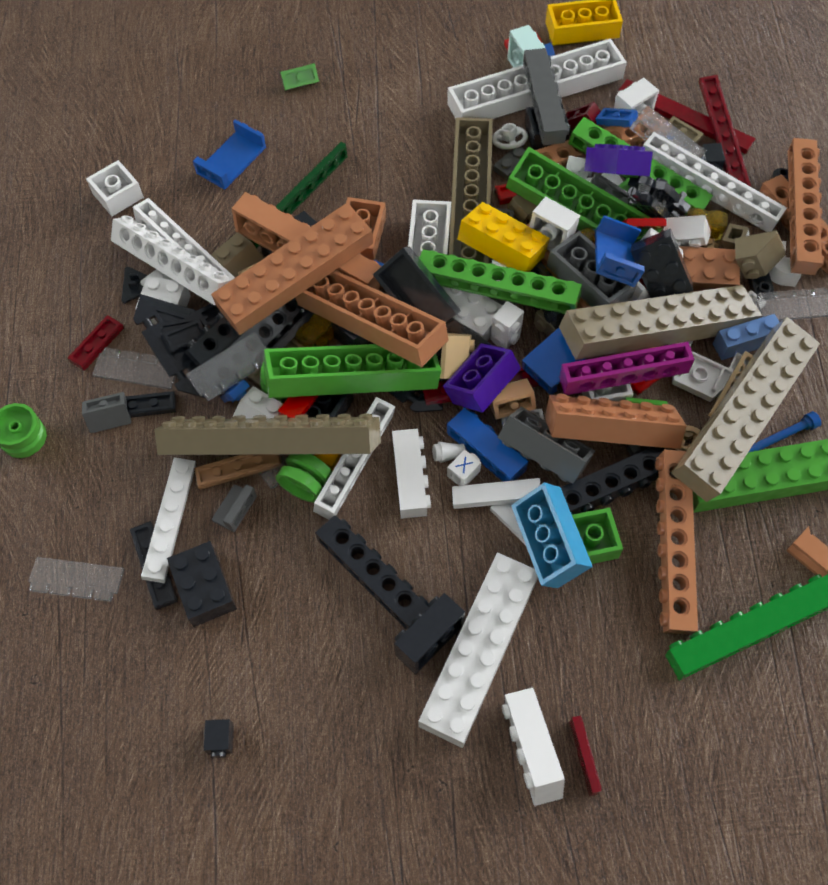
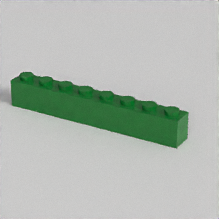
M821 574L810 578L808 580L809 583L804 586L799 583L791 587L789 593L785 595L780 592L769 598L770 602L764 605L762 602L756 603L745 614L742 611L737 612L729 617L730 621L726 623L718 621L709 627L711 630L705 633L702 630L697 631L689 636L690 640L684 643L682 640H678L669 645L670 649L665 654V657L679 681L828 610V574L823 577Z

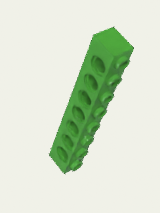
M585 117L582 118L573 130L568 144L586 154L587 147L594 148L595 144L631 146ZM652 159L650 176L648 177L655 180L656 178L665 179L670 186L675 188L678 194L682 191L687 194L684 200L691 207L684 215H701L713 195L675 173L672 169L662 165L657 160ZM620 175L625 179L629 177L638 178L635 175Z
M423 249L419 258L443 287L549 311L561 312L562 314H565L567 310L577 309L581 297L582 284L574 281L538 275L534 272H524L511 267H501L493 263H483L474 259L460 258L456 255L442 254L434 250Z

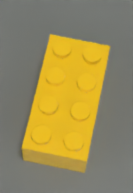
M583 0L548 4L545 22L552 45L620 38L623 20L616 0Z
M481 202L461 220L457 238L459 241L506 267L524 272H530L543 259L550 240L549 237L541 232L532 229L484 202Z

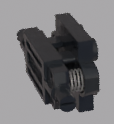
M638 176V178L630 177L628 186L631 187L628 190L629 203L651 218H669L670 212L665 206L669 205L670 202L679 203L681 196L665 179L656 178L655 180L648 176Z

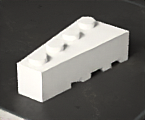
M529 688L505 694V704L502 705L505 719L510 721V736L513 742L516 741L518 761L523 766L525 783L530 790L534 806L563 799L565 778L534 689Z

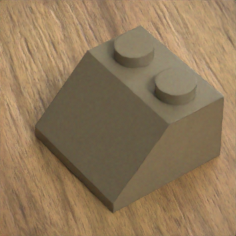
M777 230L735 238V259L745 279H756L766 276L786 255Z
M239 232L211 254L235 278L239 276L238 272L264 259L253 243Z

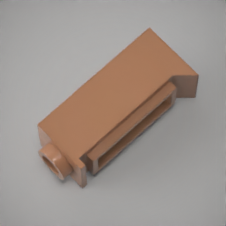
M808 526L786 551L815 575L821 574L823 577L828 574V546L813 534L811 535Z

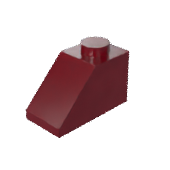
M595 102L566 113L571 130L576 128L583 117L597 125L596 117L601 110Z

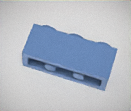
M772 314L719 330L713 346L721 360L734 357L737 352L743 354L745 351L756 350L763 343L772 328L780 322L776 315Z

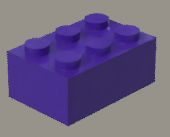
M595 144L594 148L587 147L584 171L650 176L653 151H645V147Z
M481 343L443 387L453 404L483 413L521 368L512 350Z

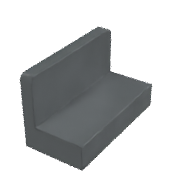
M124 392L82 402V415L90 433L131 424Z
M247 484L244 488L233 485L214 514L212 521L235 532L257 498L254 488Z

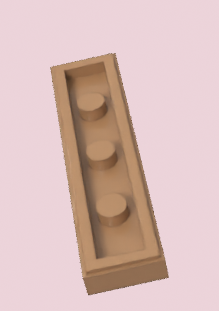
M247 454L194 468L197 486L202 490L281 467L283 464L280 454Z

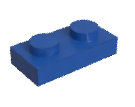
M603 108L596 117L597 125L631 127L638 117V111Z
M245 380L236 382L220 398L224 403L239 401L247 393L245 390L250 386Z

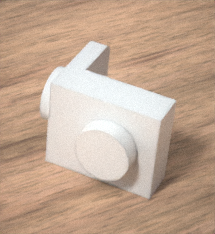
M569 155L566 169L584 179L587 176L591 177L592 172L584 171L585 159Z

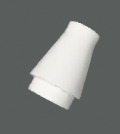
M446 442L433 444L434 461L442 463L457 458L465 449L464 444Z

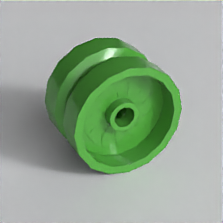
M19 403L2 407L0 409L1 449L9 456L15 458L29 457L38 452L45 443L47 433L45 426L33 409Z
M289 454L286 459L287 466L280 468L276 475V481L292 495L314 503L323 489L322 486L329 479L332 473L331 469L312 454Z

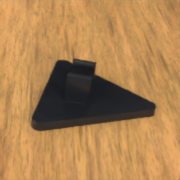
M130 267L125 268L122 303L126 304L140 297L143 289L140 281L148 275Z

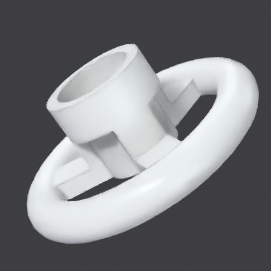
M513 123L503 125L492 136V143L497 148L505 150L521 147L528 140L527 131ZM522 134V139L516 142L515 137ZM498 140H505L510 144L500 143Z

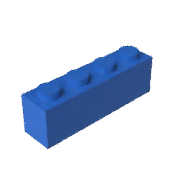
M464 408L447 423V434L458 444H464L465 450L469 453H474L480 459L481 464L502 482L517 480L527 470V458L523 457L521 452L505 446L502 440L497 438L498 435L495 434L494 429L481 422L474 412Z

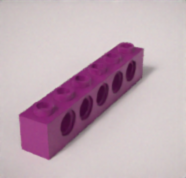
M683 342L562 364L559 378L564 394L570 395L686 374L690 372L695 359L689 343Z

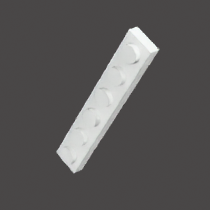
M175 457L173 459L141 574L142 580L165 583L169 569L167 558L173 554L196 461Z

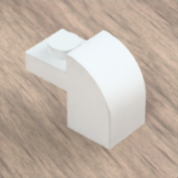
M782 241L786 251V241ZM786 255L769 272L774 283L795 287L802 274L791 273L790 258L786 257Z

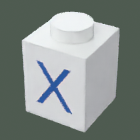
M464 449L447 467V477L459 486L468 485L480 472V459L474 453H469Z

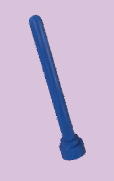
M811 411L805 414L800 422L754 443L749 452L762 450L803 429H816L821 426V419L816 412Z

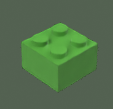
M610 507L572 515L592 564L619 559L623 547Z

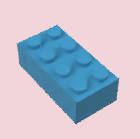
M542 483L511 505L541 586L559 588L593 567L559 486Z

